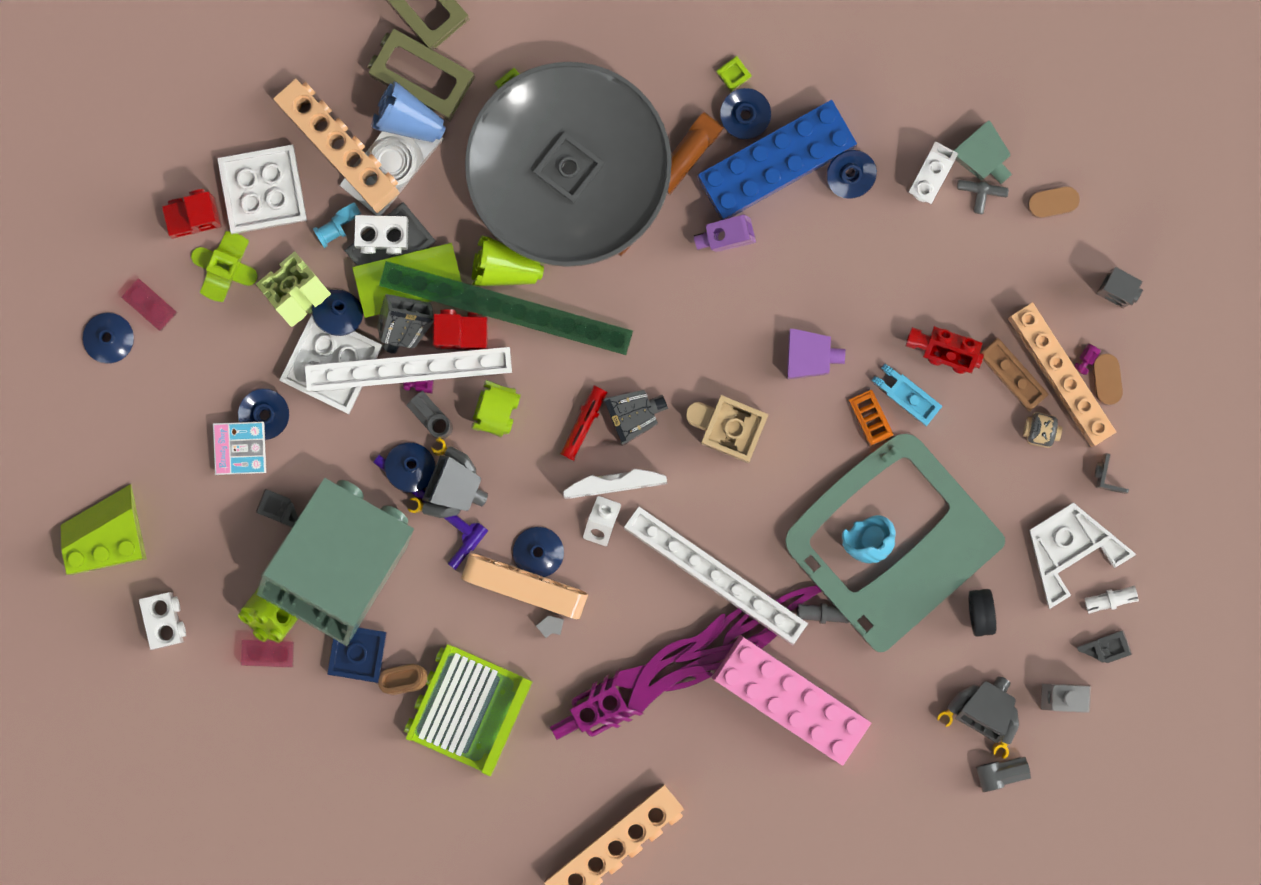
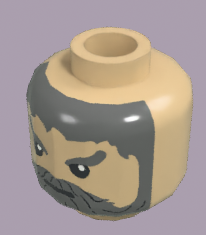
M1035 412L1031 417L1026 418L1023 437H1027V442L1030 445L1050 448L1054 441H1060L1062 426H1058L1056 416Z

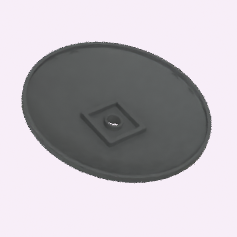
M556 62L541 65L517 75L500 87L483 106L473 124L468 139L465 159L466 180L472 202L478 215L491 233L505 246L527 259L542 264L562 267L584 266L609 259L621 253L641 238L650 228L664 204L669 189L672 166L668 135L658 112L649 99L634 84L621 75L597 65L581 62ZM572 161L576 164L577 169L573 174L568 175L562 171V166L565 162Z

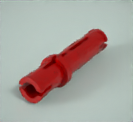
M593 385V389L584 406L581 405L579 409L581 412L560 452L561 455L573 461L575 460V456L586 438L594 419L599 416L598 411L606 394H608L607 391ZM593 401H595V404H594V406H593V408H592V410H591V412H590V414H589L587 420L584 421V419H585V417H586V415H587V413H588V411H589V409H590V407H591ZM581 425H583V428H582V430H581V432H580V434H579V436H578V438H577L575 444L572 445V443H573V441H574V439H575V437H576V435H577V433H578V431H579Z

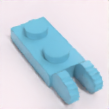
M884 364L881 369L885 374L895 379L896 383L890 388L879 377L874 376L871 381L886 392L890 399L924 426H927L942 408V405L903 374H898L891 367Z

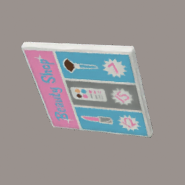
M264 422L213 424L215 475L266 473Z

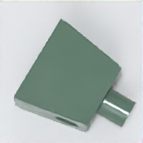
M989 120L954 150L958 153L955 160L981 181L992 174L1002 184L1012 175L1003 164L1011 154Z

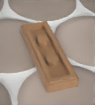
M996 338L981 352L984 354L983 361L1029 412L1049 395L999 338Z

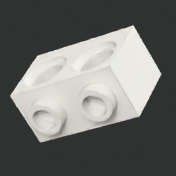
M355 215L354 246L356 249H361L360 253L374 254L376 249H386L387 254H401L402 250H408V218L404 216ZM369 228L375 230V238L372 241H364L362 239L364 230ZM393 229L401 231V238L396 242H390L387 238L389 231Z
M168 592L139 599L150 650L184 642L183 637L186 636V629L183 621L179 622L177 612L181 611L177 596L173 597V593ZM160 600L167 604V611L163 615H159L155 611V605ZM166 625L170 626L173 630V636L169 640H164L161 637V629Z

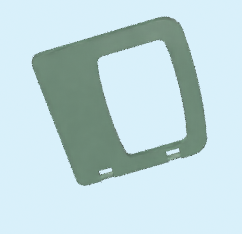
M900 434L871 453L826 491L789 529L785 542L786 549L791 557L803 568L871 648L881 653L890 649L998 553L1005 545V537L918 438L909 434ZM907 458L947 502L949 510L938 524L898 562L858 592H851L810 545V538L838 508L870 480L899 459ZM810 555L820 565L815 572L804 561ZM863 615L873 626L867 632L857 621Z

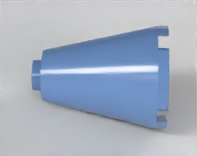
M396 82L390 84L385 90L377 105L380 107L379 115L374 113L371 127L379 131L432 143L436 139L440 140L446 129V126L443 125L444 120Z

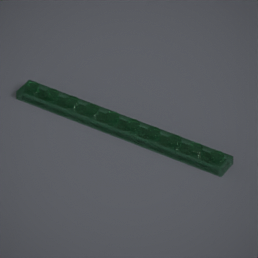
M389 261L385 262L379 283L381 287L623 355H627L633 330Z

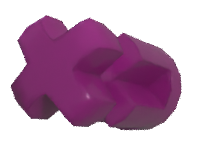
M1088 343L1079 357L1082 360L1081 364L1076 363L1074 365L1076 370L1080 374L1086 375L1089 372L1086 366L1088 364L1093 365L1101 350Z
M434 380L403 383V388L406 391H410L411 387H414L416 392L424 391L432 394Z

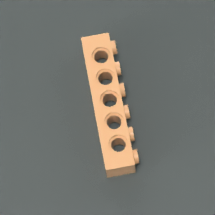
M297 79L293 80L273 98L274 101L374 211L379 213L400 194L395 187L398 182L389 172L385 175L379 169L382 164L373 154L367 156L362 151L365 146L356 136L352 139L346 133L348 127L339 117L334 120L329 115L332 110L323 100L320 102L315 100L313 97L315 91L307 82L301 84ZM304 104H311V108L308 112H300V109ZM326 121L328 123L324 130H316L320 122ZM339 139L344 140L341 148L333 149L335 141ZM353 158H361L358 166H349ZM370 176H377L375 184L366 185V181Z
M1032 302L1010 316L1008 320L1090 447L1096 446L1115 434L1116 430L1034 303Z
M662 785L549 877L544 884L570 885L568 882L569 876L578 873L583 878L582 885H600L603 882L601 877L609 871L612 875L623 866L620 862L628 855L630 858H633L643 849L641 847L642 843L647 839L652 842L663 833L661 828L669 822L672 826L681 819L683 815L680 812L684 810L683 806L666 785ZM653 808H659L663 812V818L658 822H653L648 817L649 811ZM633 824L640 825L643 828L642 836L632 838L628 833L629 827ZM615 840L620 841L623 845V851L617 855L612 854L608 849V845ZM593 857H599L603 861V867L598 871L590 869L588 865L589 860Z

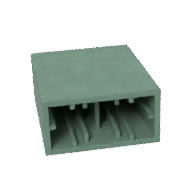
M324 478L262 575L257 595L347 646L406 551L414 528L407 525L408 518L398 509L386 505L379 509L363 500L364 494L354 484L345 480H339L335 484Z

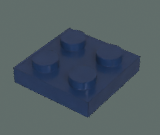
M358 627L347 646L333 638L327 675L379 683L387 632Z

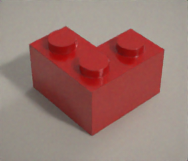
M204 189L193 190L189 192L190 196L184 197V201L183 198L172 199L168 201V205L162 206L169 237L175 239L222 227L215 197L209 191L205 192Z
M440 310V314H434V346L436 349H488V318L482 317L483 313L467 312V317H461L460 314H457L456 310Z

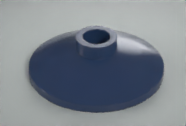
M750 88L737 89L731 92L722 103L720 111L721 122L727 132L734 137L752 139L761 135L767 129L771 120V107L766 97L759 91ZM748 111L750 113V118L743 119L741 117V112Z
M849 150L837 155L827 170V183L830 189L837 196L846 199H853L864 195L875 183L877 176L875 162L867 153L859 150ZM853 168L852 173H845L848 169Z
M329 290L331 295L315 307L313 305L312 317L315 324L323 332L330 335H348L360 326L363 319L361 303L354 295L344 290ZM334 307H341L343 310L338 311Z
M99 314L93 317L84 329V348L89 356L98 362L105 364L119 362L130 353L133 347V329L129 322L118 314ZM105 333L111 334L109 342H104L102 339Z
M254 390L246 395L240 403L238 420L239 423L264 422L265 440H269L280 435L286 428L289 421V407L285 399L273 390ZM263 410L269 412V418L266 420L260 417V413Z
M403 443L394 447L389 452L385 461V474L388 481L398 490L408 493L418 492L428 486L436 463L433 455L424 446L417 443ZM412 461L416 464V467L410 469L406 463Z
M533 527L522 532L516 539L513 547V558L519 569L547 577L556 572L561 566L564 558V547L559 536L552 530L544 527ZM535 548H542L543 555L541 557L534 556L533 551Z

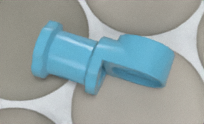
M355 202L336 212L335 216L331 218L332 221L320 228H313L324 248L328 247L327 244L340 236L345 237L346 234L341 226L355 219V215H361Z

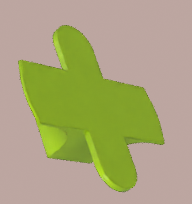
M226 231L219 247L214 252L203 247L196 248L192 252L191 259L193 263L207 271L200 291L202 295L214 301L224 302L232 281L245 286H251L257 281L258 275L255 269L240 263L249 243L248 239L239 234H231V232Z

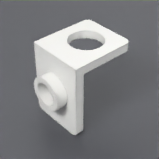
M598 496L588 519L583 538L607 546L621 504ZM598 529L602 531L604 537L594 536L591 530Z

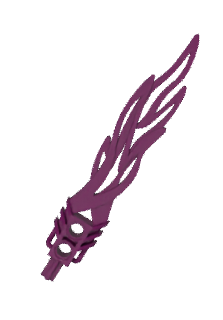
M810 586L790 592L777 599L776 602L781 604L789 598L804 594L786 607V609L792 611L798 607V603L802 604L822 591L818 586ZM738 608L727 617H725V614H721L699 635L667 645L646 665L622 671L618 669L613 677L608 679L609 675L605 676L602 683L597 685V681L594 682L591 689L572 699L571 704L573 708L570 709L572 715L550 726L556 740L579 728L581 732L586 731L592 737L611 727L619 728L621 725H618V723L633 720L629 717L643 715L644 713L642 712L663 692L683 689L710 678L713 673L706 671L718 669L722 662H715L726 657L734 643H729L737 636L754 628L759 622L754 619L741 626L749 617V615L745 614L726 633L723 646L700 651L711 644L742 610ZM765 628L760 633L747 638V640L762 649L777 635L768 628ZM690 644L677 655L661 661L670 652ZM700 658L664 676L649 686L654 676L671 662H684ZM689 676L696 678L692 681L675 684ZM616 686L633 689L628 707ZM589 696L587 701L577 705V701ZM606 696H613L617 699V707L614 710L609 711L603 707L602 702ZM583 708H590L594 711L595 718L593 721L585 723L580 719V712ZM599 723L605 724L594 731L590 730V728Z

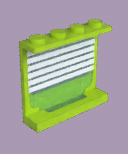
M447 644L446 648L441 647L435 661L439 662L436 671H430L425 685L429 687L425 696L420 694L414 707L418 710L415 718H409L404 729V732L408 733L406 740L419 743L480 770L481 773L491 777L533 681Z

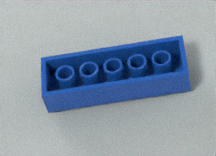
M830 100L698 174L697 179L720 219L725 220L828 164L837 155L854 149L857 142L833 100Z

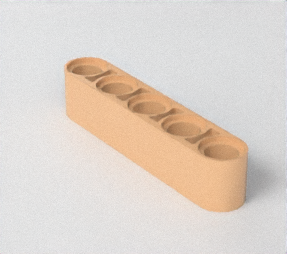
M469 553L461 579L471 584L574 619H580L588 597V593L580 589L474 553Z

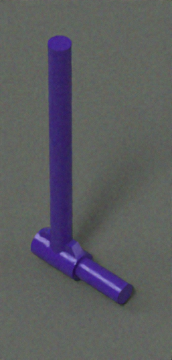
M379 455L373 463L385 472L386 459ZM425 490L413 492L412 494L423 501L422 498ZM457 515L444 518L463 533V545L448 562V565L455 570L488 532L480 523L468 525Z

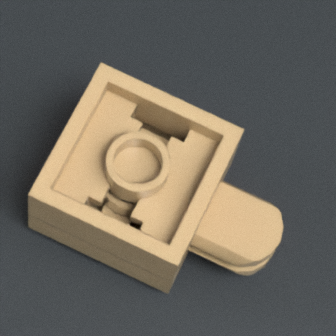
M721 395L716 408L701 402L693 403L687 409L686 418L690 425L706 431L701 443L702 445L749 463L769 414Z

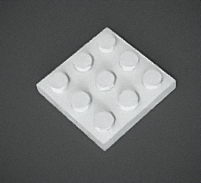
M294 145L218 158L231 234L307 221Z
M311 315L279 381L350 414L363 386L307 391L305 366L377 359L383 345L357 332L344 336L327 334L315 324Z

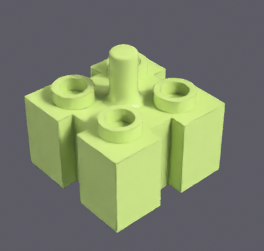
M295 251L279 264L281 268L277 272L273 273L270 271L256 283L261 292L291 327L301 321L307 313L311 314L313 305L315 307L331 295Z

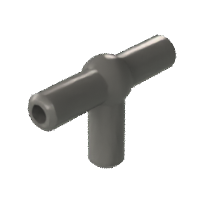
M959 180L957 185L958 190L977 193L974 213L984 214L987 195L1008 197L1009 189L1007 187L989 185L987 182L977 183Z

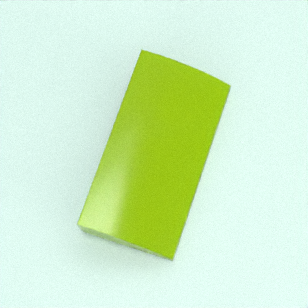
M452 243L352 267L365 318L380 314L385 294L431 302L464 293Z

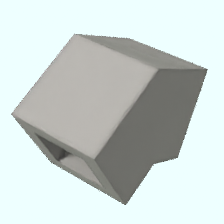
M547 616L536 627L545 638L552 633L560 635L564 619Z

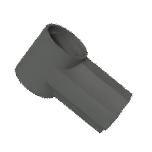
M424 391L415 395L406 405L434 437L446 439L451 435L453 431L452 422ZM439 420H444L447 425L446 430L442 433L434 431V425Z
M1026 757L1001 763L992 762L976 767L982 792L1001 789L1007 784L1031 779Z

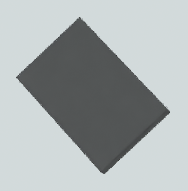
M402 202L386 216H404L408 218V250H402L401 254H387L386 249H376V253L366 254L360 253L361 249H356L353 243L344 251L358 266L427 249L436 240L406 204ZM398 229L389 231L387 235L390 242L398 241L401 238V231ZM368 230L362 235V239L364 241H372L375 238V230Z

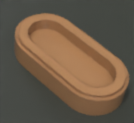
M1071 187L1035 193L1030 198L1028 208L1030 213L1037 218L1070 213L1078 207L1080 197L1078 192Z
M1111 354L1100 355L1093 363L1096 396L1102 404L1113 405L1119 402L1123 395L1119 361Z
M408 664L385 669L380 674L378 685L380 690L386 694H402L422 689L427 682L428 676L424 667L417 664Z

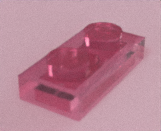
M139 278L121 297L160 332L178 313Z
M242 640V666L293 667L294 642L281 641L277 643L275 641Z

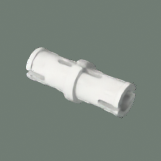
M1135 585L1112 591V589L1106 590L1107 593L1084 598L1088 614L1109 608L1114 610L1117 609V606L1139 601Z

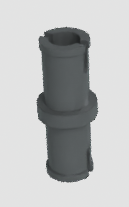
M798 603L796 615L802 620L819 621L820 624H826V621L849 623L836 607L827 606V603H821L820 606Z

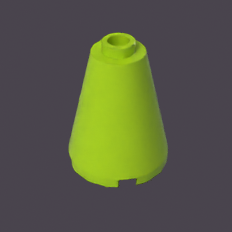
M482 235L477 246H482L478 253H475L472 266L471 280H474L473 286L536 284L537 279H542L544 265L517 254L502 242L489 236Z

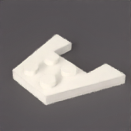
M1071 503L1029 530L1048 609L1071 596L1058 573L1100 547L1113 568L1136 555L1075 503Z

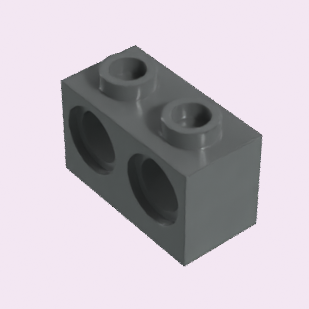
M1114 267L1107 273L1097 295L1121 308H1125L1138 301L1143 292V289L1140 288L1143 281Z

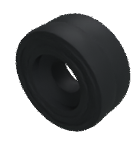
M991 590L969 591V614L974 636L996 634V612Z

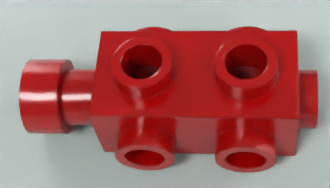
M935 326L930 336L921 333L922 330L911 328L905 346L912 349L917 347L925 350L923 357L927 358L931 364L936 366L941 364L948 365L959 374L966 372L972 374L974 367L980 368L984 354L980 353L982 342Z

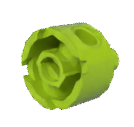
M486 380L483 387L487 389L480 392L473 420L477 421V423H472L471 428L477 431L489 432L501 438L503 434H509L513 424V419L510 418L511 411L517 409L521 395L516 393L515 388L504 387Z
M258 587L241 609L238 618L254 630L253 635L260 641L265 642L269 639L280 643L298 621V618L258 596Z

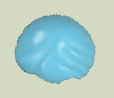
M874 515L863 521H856L853 523L854 526L850 531L845 529L842 533V545L845 551L851 557L863 563L871 564L884 560L895 546L896 532L894 525L888 518L881 515Z

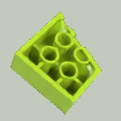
M131 484L61 524V550L66 575H75L147 559Z

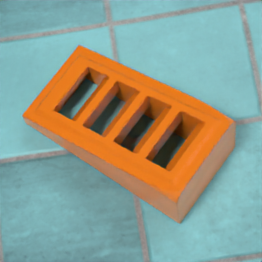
M872 389L849 399L869 446L894 436ZM867 399L871 400V404L860 409L858 408L857 404ZM875 408L876 413L863 418L861 413ZM879 417L880 422L867 427L866 422ZM883 426L885 431L874 436L871 435V431Z

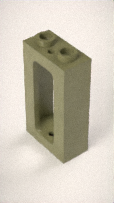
M386 0L422 43L431 50H435L470 20L468 14L456 0H438L449 12L450 17L436 30H430L405 0Z
M393 29L391 34L387 32L380 44L383 47L378 56L374 55L367 68L370 69V77L386 86L393 84V82L399 83L433 112L450 121L475 78L474 73L396 29ZM400 47L456 78L457 83L449 97L443 100L387 69L386 63L394 49Z

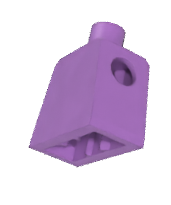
M746 215L707 224V232L694 235L697 250L711 247V250L719 252L756 243L751 218ZM724 231V232H725V237H724V239H723V240H719V239H718L719 233Z
M797 329L789 330L787 379L827 375L830 371V363L845 364V349L831 348V337Z

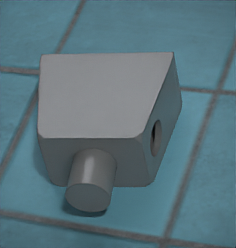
M1042 684V710L1090 712L1091 686Z

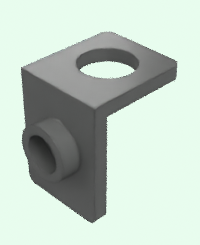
M1105 453L1102 463L1098 462L1096 466L1095 477L1098 478L1096 488L1123 494L1129 493V489L1104 484L1111 455Z

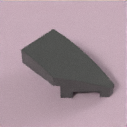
M267 489L264 490L256 513L293 527L299 518L290 498Z
M1124 630L1077 647L1079 652L1085 653L1102 663H1110L1132 655Z

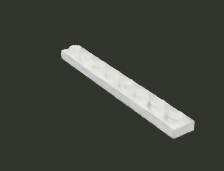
M510 347L305 366L307 391L512 373Z
M638 507L625 525L624 529L792 646L808 625L807 622L642 508Z

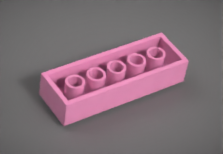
M741 635L712 676L713 680L842 766L871 725V722Z

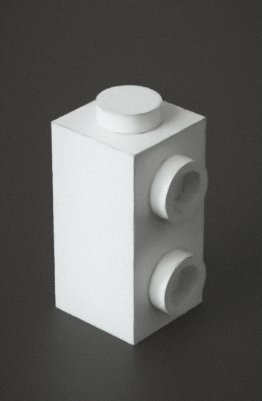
M935 141L909 193L913 194L921 202L932 204L958 153Z

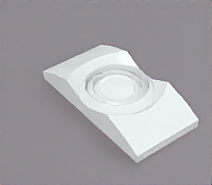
M382 131L365 154L367 156L374 155L382 164L379 169L384 175L389 172L396 179L398 184L395 187L401 192L443 141V138L440 140L436 139L432 143ZM361 158L355 163L353 167H356L360 164ZM370 176L366 181V185L375 184L377 176ZM345 178L340 184L344 190L377 216H382L395 200L394 198L379 213H376Z
M634 469L627 473L600 477L591 475L573 484L563 492L564 498L570 499L667 484L666 476L655 472Z

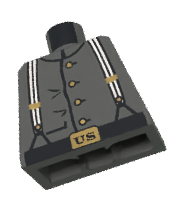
M385 294L377 328L380 341L384 343L383 348L386 352L395 354L400 346L416 347L434 322L431 303Z
M645 390L604 399L622 445L629 443L658 425L654 414L668 409L663 394L648 400Z

